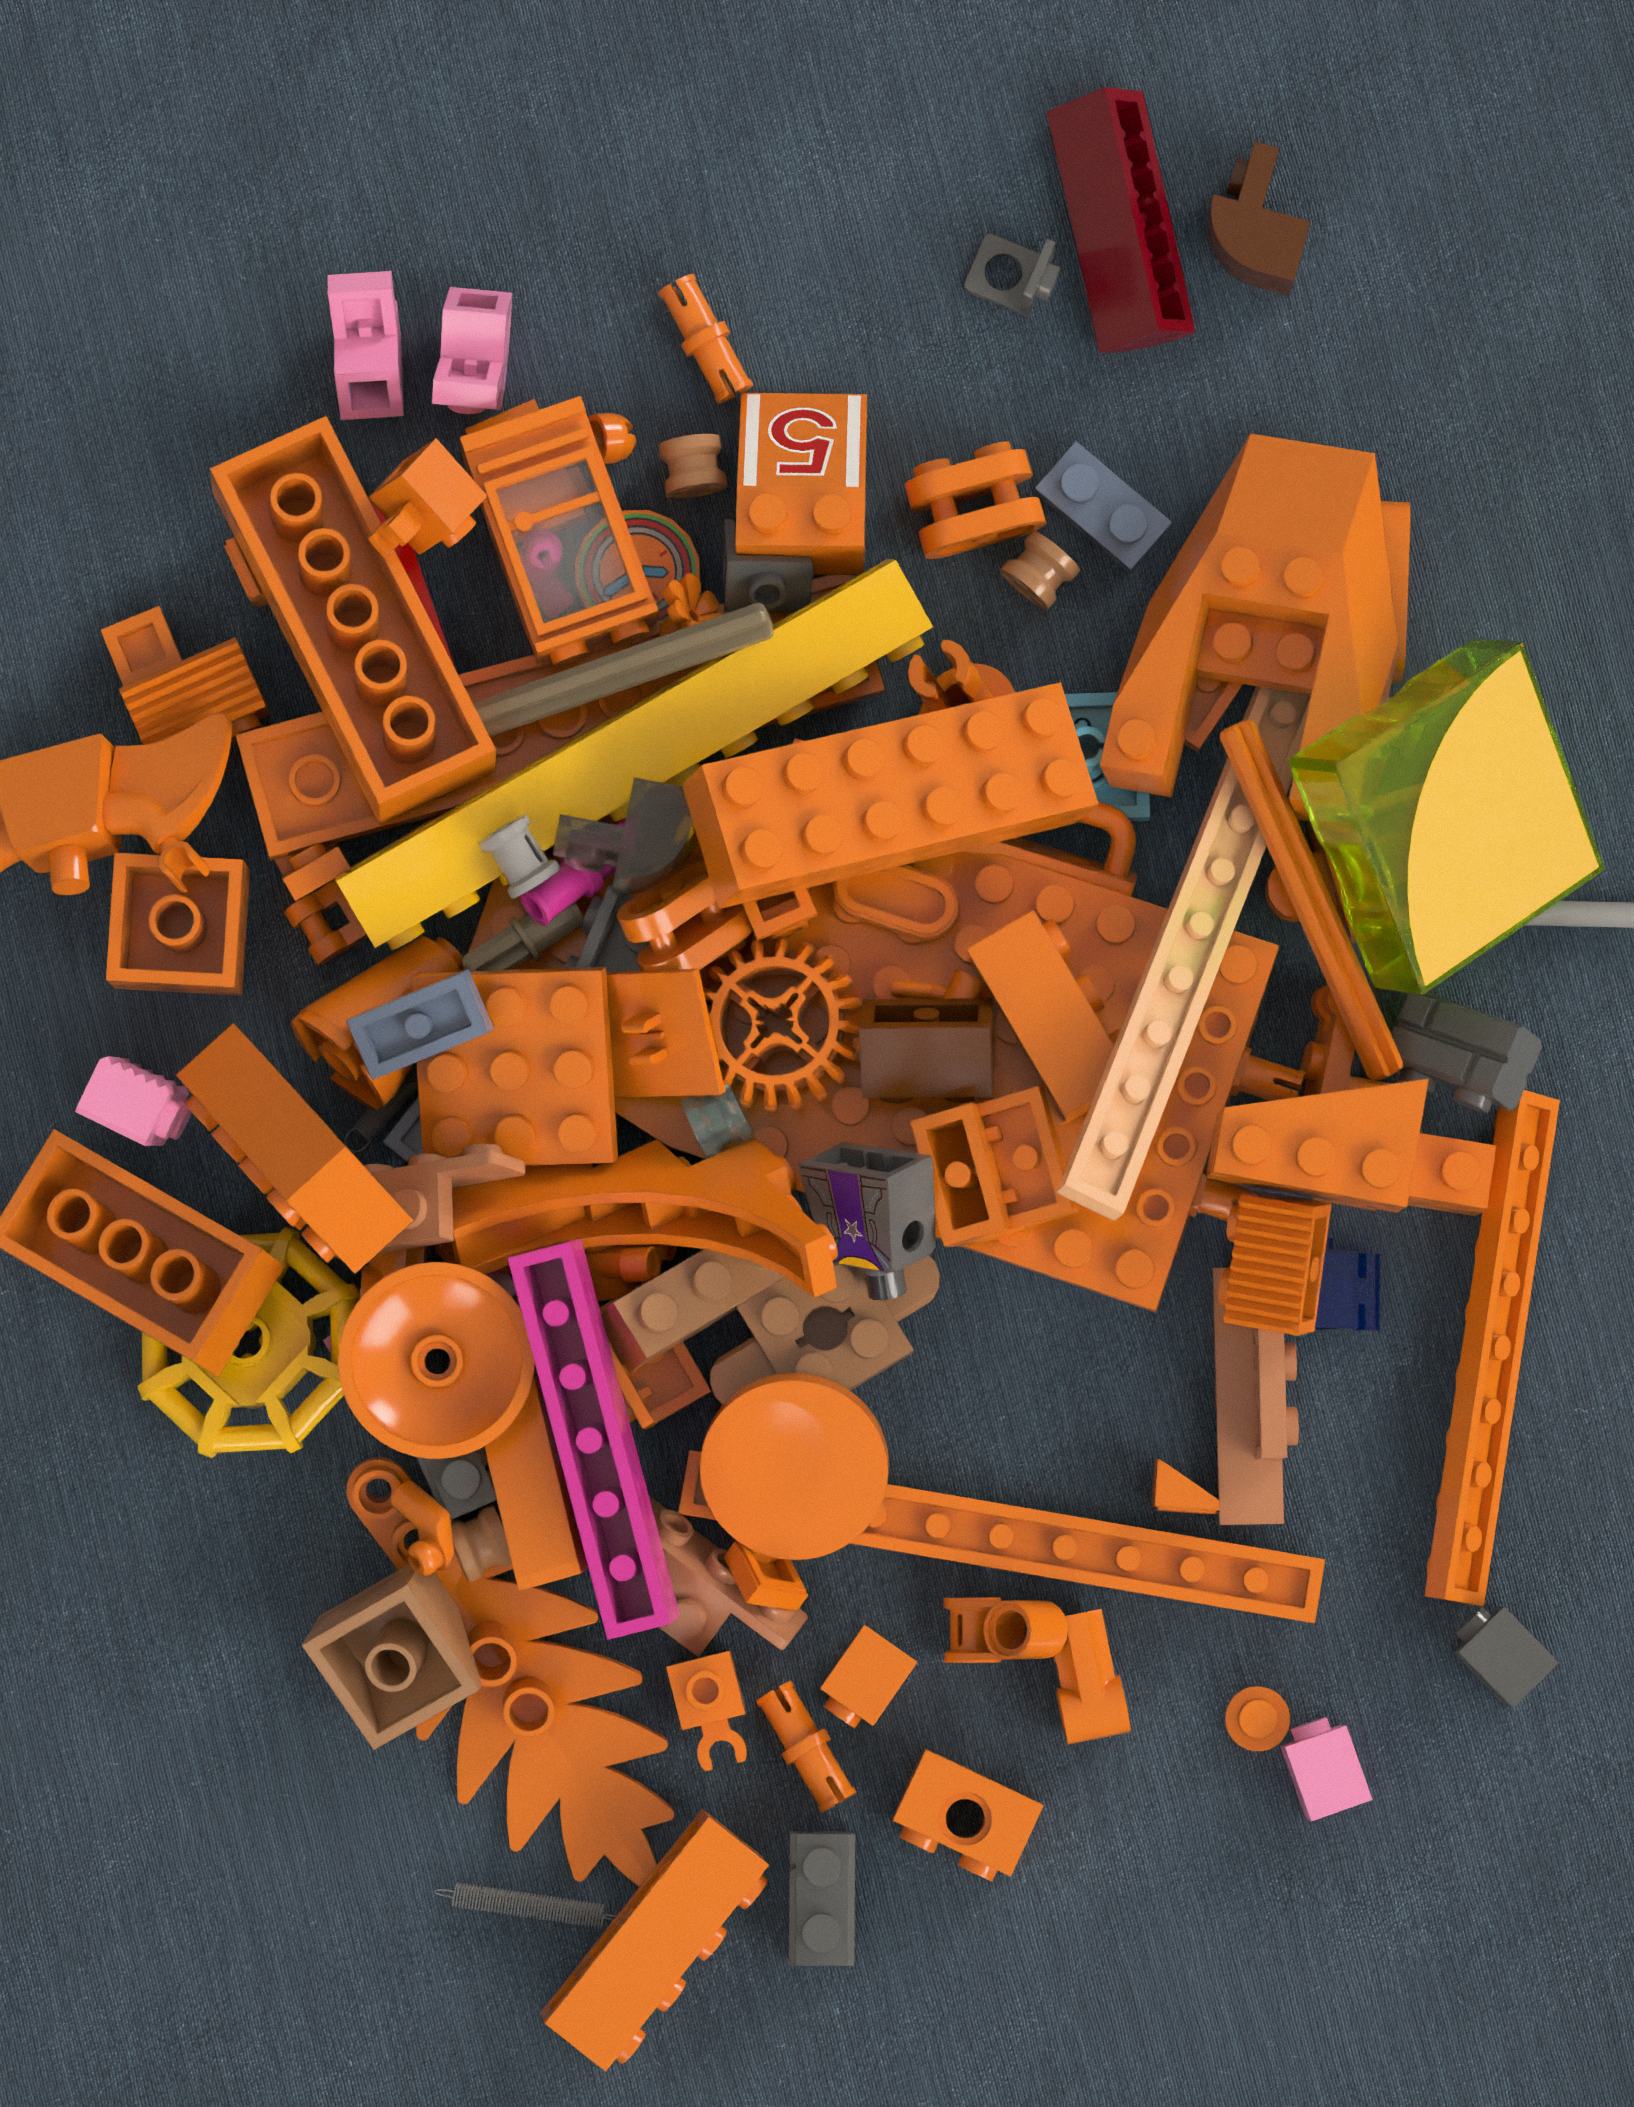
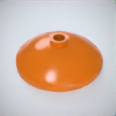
M430 1262L408 1266L389 1274L374 1284L360 1298L351 1311L341 1335L338 1351V1370L342 1391L350 1409L361 1425L388 1447L407 1455L427 1459H445L466 1455L479 1450L498 1438L513 1423L522 1410L532 1386L535 1361L522 1312L514 1299L503 1287L483 1273L469 1267L445 1262ZM434 1349H442L450 1356V1366L442 1374L429 1372L425 1365L427 1354Z

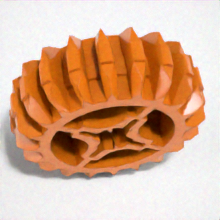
M779 937L775 944V956L767 957L763 942L756 939L751 942V950L755 960L745 963L742 955L736 949L730 950L727 955L736 970L727 976L721 968L713 965L708 970V974L714 982L720 985L717 993L703 988L706 1005L711 1006L708 1014L720 1070L727 1069L722 1076L725 1088L723 1094L726 1095L733 1091L741 1082L743 1087L740 1092L739 1102L745 1107H750L754 1103L760 1090L764 1091L763 1101L767 1112L777 1111L779 1093L787 1092L788 1101L792 1109L800 1110L803 1108V1099L799 1089L809 1086L814 1097L821 1101L827 1097L823 1085L818 1081L821 1076L826 1073L838 1084H842L846 1080L844 1072L834 1064L837 1056L848 1062H856L858 1060L859 1052L852 1046L843 1043L844 1037H860V1023L845 1021V1017L861 1011L862 1002L860 998L855 997L839 999V996L853 986V981L848 974L839 975L833 980L828 981L829 976L837 965L835 958L831 955L825 956L815 967H812L811 963L815 953V948L812 944L808 942L803 943L799 948L796 958L793 959L790 958L791 948L789 940L786 937ZM772 975H789L802 979L796 987L791 986L784 994L775 998H765L747 987L758 979ZM818 991L824 996L829 1010V1030L822 1048L811 1041L810 1037L802 1029L803 1018L811 1007L809 1002ZM733 1001L751 1017L752 1021L751 1032L743 1042L745 1048L735 1059L728 1048L725 1030L727 1015ZM756 1005L766 1014L771 1013L778 1018L784 1015L786 1011H791L793 1017L786 1019V1021L792 1028V1033L801 1044H797L787 1035L783 1037L777 1032H774L768 1038H763L761 1033L767 1031L768 1028L764 1024V1019L753 1006ZM780 1051L791 1052L808 1063L799 1070L783 1075H764L752 1071L758 1062L764 1063L773 1053Z

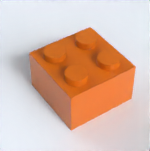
M114 853L106 981L115 989L242 996L250 868L244 860L201 857L208 864L209 875L205 877L195 866L189 867L181 877V882L188 891L182 892L159 869L158 861L160 855Z

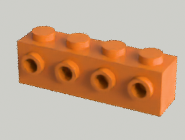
M702 1808L542 2009L540 2014L544 2023L605 2072L615 2059L621 2064L625 2063L642 2043L646 2033L640 2028L653 2011L657 2008L661 2012H665L679 1997L686 1985V1981L681 1976L695 1958L699 1957L702 1961H705L721 1944L727 1933L722 1924L737 1905L745 1910L760 1895L768 1881L762 1875L769 1866L767 1861Z

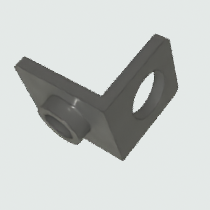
M986 234L964 283L965 291L1029 318L1037 299L1048 302L1058 279L1061 267L1052 264L1056 242L1047 239L1040 254L994 234ZM997 256H1009L1015 259L1022 270L1020 282L1009 290L993 288L985 277V268L990 260Z
M724 519L722 551L724 612H732L755 603H762L768 612L794 613L811 603L812 558L808 556L736 555L734 519Z

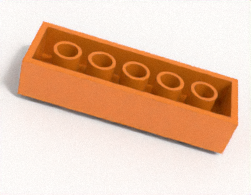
M327 416L210 468L213 495L379 824L381 825L496 771V748L395 550L384 558L367 539L381 522Z
M1061 682L704 764L682 785L719 909L1072 825L1098 805Z

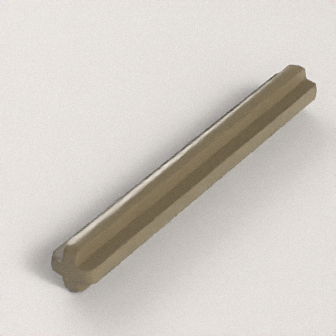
M755 603L473 702V705L486 731L492 737L769 640L773 636L772 620L766 607L762 603Z

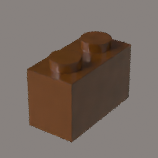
M992 998L863 999L859 1027L862 1098H879L887 1103H904L914 1098H944L950 1102L966 1103L974 1101L979 1097H992L995 1070Z

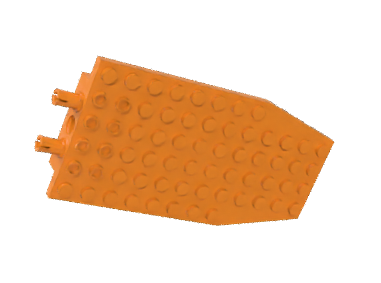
M665 782L643 794L647 801L644 807L621 819L634 829L640 840L661 812H667L694 827L682 785L669 790ZM610 814L588 825L587 827L592 836L573 848H583L610 828L612 823H614ZM699 843L684 864L703 857ZM554 846L543 851L548 860H556L560 865V857L564 853L558 854ZM959 851L905 864L940 876L954 888L959 901V916L954 927L943 937L935 940H919L856 919L848 915L840 907L834 894L833 882L808 888L818 916L807 920L809 926L806 929L787 937L791 948L790 958L795 959L799 948L803 943L808 942L815 948L814 958L811 963L812 967H815L827 955L835 958L837 965L829 976L828 981L844 974H848L851 977L853 986L839 996L840 1000L855 997L860 998L863 1003V999H916L892 996L891 986L893 980L936 984L947 988L954 970H959L979 978L984 984L966 949L1034 910L1042 924L1053 919L1072 950L1070 954L1063 957V960L1074 979L1086 974L1105 1006V1008L1095 1014L1109 1035L1117 1029L1120 1031L1168 909L1003 854ZM626 862L603 880L604 886L602 890L592 897L583 895L575 903L585 917L592 899L595 896L604 898L609 885L621 888L625 894L635 897L653 885L654 882ZM498 878L493 880L468 953L510 927L508 919L514 916L519 921L528 915L520 896L511 899L507 893L510 884L503 886ZM582 927L540 952L541 960L537 963L531 958L513 970L564 968L571 955L580 957L589 934L582 932ZM754 930L745 938L746 945L738 951L745 963L755 960L751 950V942L757 939ZM1233 931L1123 1215L1116 1221H1113L1076 1203L1077 1213L1024 1228L1023 1232L960 1247L1156 1313L1174 1258L1178 1256L1190 1217H1196L1197 1213L1200 1212L1227 1222L1230 1210L1234 1203L1239 1204L1238 1201L1241 1194L1256 1192L1234 1183L1206 1178L1217 1114L1224 1107H1228L1231 1096H1237L1239 1091L1273 1101L1298 1097V1091L1277 1085L1275 1082L1298 1090L1301 1089L1306 1071L1296 1070L1251 1055L1252 1048L1248 1047L1259 1016V1007L1279 951V945ZM771 935L761 939L766 948L767 957L775 956L777 940L773 941ZM728 957L715 959L699 970L703 988L716 993L720 988V985L714 982L708 974V970L713 965L721 968L727 976L736 970ZM772 975L758 979L747 987L765 998H775L784 994L791 986L796 987L802 979L789 975ZM987 987L983 998H992L995 1070L992 1097H979L974 1101L966 1103L950 1102L944 1098H914L904 1103H887L879 1098H862L860 1037H844L843 1043L852 1046L859 1052V1058L856 1062H848L838 1056L834 1061V1064L841 1068L846 1075V1080L842 1084H838L826 1073L821 1076L818 1081L823 1085L827 1097L821 1101L814 1097L809 1086L799 1089L803 1099V1108L800 1110L792 1109L788 1101L787 1092L779 1093L777 1111L767 1112L763 1101L764 1091L760 1090L754 1103L750 1107H745L739 1102L740 1092L743 1087L741 1082L733 1091L726 1095L722 1093L721 1095L614 1098L615 1113L651 1135L654 1139H658L668 1148L702 1160L755 1137L775 1156L782 1155L787 1160L796 1179V1189L794 1191L803 1194L806 1193L798 1164L841 1142L918 1153L910 1121L968 1103H983L1036 1086L1044 1087L1065 1166H1067L1088 1111L1066 1123ZM818 991L809 1002L811 1007L803 1018L802 1029L810 1037L811 1041L822 1048L829 1030V1010L824 996ZM733 1001L727 1015L725 1030L728 1048L735 1059L745 1048L743 1042L751 1032L752 1021L751 1017ZM707 1005L708 1012L711 1010L709 1005ZM756 1005L753 1006L764 1019V1024L768 1028L767 1031L761 1033L763 1038H768L771 1034L777 1032L783 1037L787 1035L797 1044H801L792 1033V1028L786 1021V1019L793 1017L791 1011H786L784 1015L778 1018L771 1013L766 1014ZM861 1011L846 1016L845 1021L860 1023ZM780 1051L773 1053L764 1063L758 1062L752 1071L764 1075H783L799 1070L808 1063L791 1052ZM726 1068L721 1070L722 1076L727 1071ZM935 1216L936 1239L942 1240Z

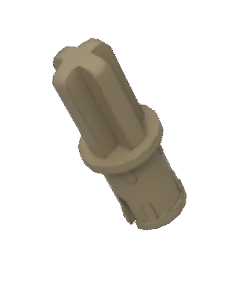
M575 902L556 915L546 926L534 921L529 914L519 921L513 916L508 919L510 927L464 955L462 959L465 970L469 969V971L513 970L531 958L537 963L541 960L540 952L582 927L584 916Z

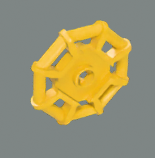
M285 1227L280 1233L239 1235L262 1248L285 1265L247 1328V1331L251 1332L259 1326L263 1333L259 1339L261 1348L255 1355L246 1353L241 1358H238L233 1352L219 1377L183 1356L181 1363L168 1367V1347L142 1333V1383L137 1387L140 1396L144 1401L151 1400L198 1445V1453L213 1458L217 1453L275 1449H287L291 1454L303 1448L302 1440L344 1396L339 1378L338 1351L346 1321L356 1302L360 1299L359 1291L355 1284H347L300 1241L298 1231ZM291 1266L320 1294L302 1304L281 1284L288 1268ZM330 1315L331 1362L313 1355L317 1344L316 1336L313 1332V1320ZM309 1371L323 1378L324 1380L290 1414L282 1401ZM190 1379H193L214 1399L206 1416L177 1390ZM266 1406L268 1417L272 1424L228 1426L232 1408L240 1407L258 1409Z

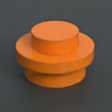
M1260 1686L1248 1687L1235 1694L1228 1703L1225 1712L1226 1729L1232 1740L1242 1748L1251 1751L1269 1750L1278 1745L1288 1732L1290 1725L1289 1709L1283 1698L1275 1691Z

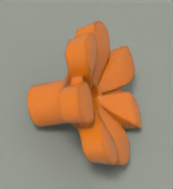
M687 573L679 582L673 579L663 588L662 596L670 605L667 609L670 618L659 625L660 636L724 615L714 613L720 604L712 592L706 590L700 595L701 582L696 575Z

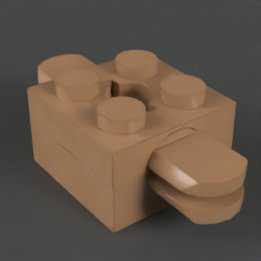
M928 1255L903 1268L907 1291L902 1296L889 1300H872L868 1297L864 1269L833 1264L837 1288L816 1298L787 1277L772 1284L737 1306V1311L753 1337L720 1356L714 1363L710 1373V1385L715 1398L723 1405L728 1398L744 1386L758 1379L782 1373L817 1375L832 1380L851 1391L913 1354L914 1349L897 1322L934 1299L939 1289L940 1278L936 1262Z

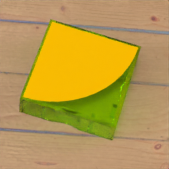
M1473 638L1408 680L1383 705L1364 714L1353 716L1287 759L1318 842L1323 846L1336 871L1341 887L1344 910L1375 988L1424 995L1605 870L1523 642Z

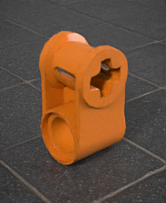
M1001 1597L944 1598V1608L950 1611V1650L944 1653V1663L1001 1662V1660L1046 1659L1054 1657L1059 1653L1067 1640L1068 1626L1066 1617L1062 1610L1053 1602L1044 1600L1001 1601ZM1025 1622H1026V1626H1027V1634H1026V1637H1025V1631H1024Z

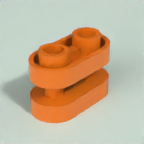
M998 442L976 450L974 452L975 459L951 465L948 458H941L925 462L913 468L915 477L904 484L910 508L912 511L931 510L935 522L918 532L926 559L948 557L1021 537L1032 531L1039 530L1047 524L1038 497L1019 498L1016 485L1029 480L1033 476L1024 449L1012 450L1010 442ZM992 493L995 506L962 515L958 514L955 503Z
M703 857L696 858L679 866L662 880L660 879L626 902L617 912V918L629 942H650L636 958L641 971L699 968L700 970L715 959L728 957L727 953L732 949L740 951L746 945L745 938L753 930L743 904L718 908Z

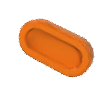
M908 865L892 867L833 882L835 897L840 907L848 915L919 940H935L943 937L954 927L959 916V901L951 884L940 876Z

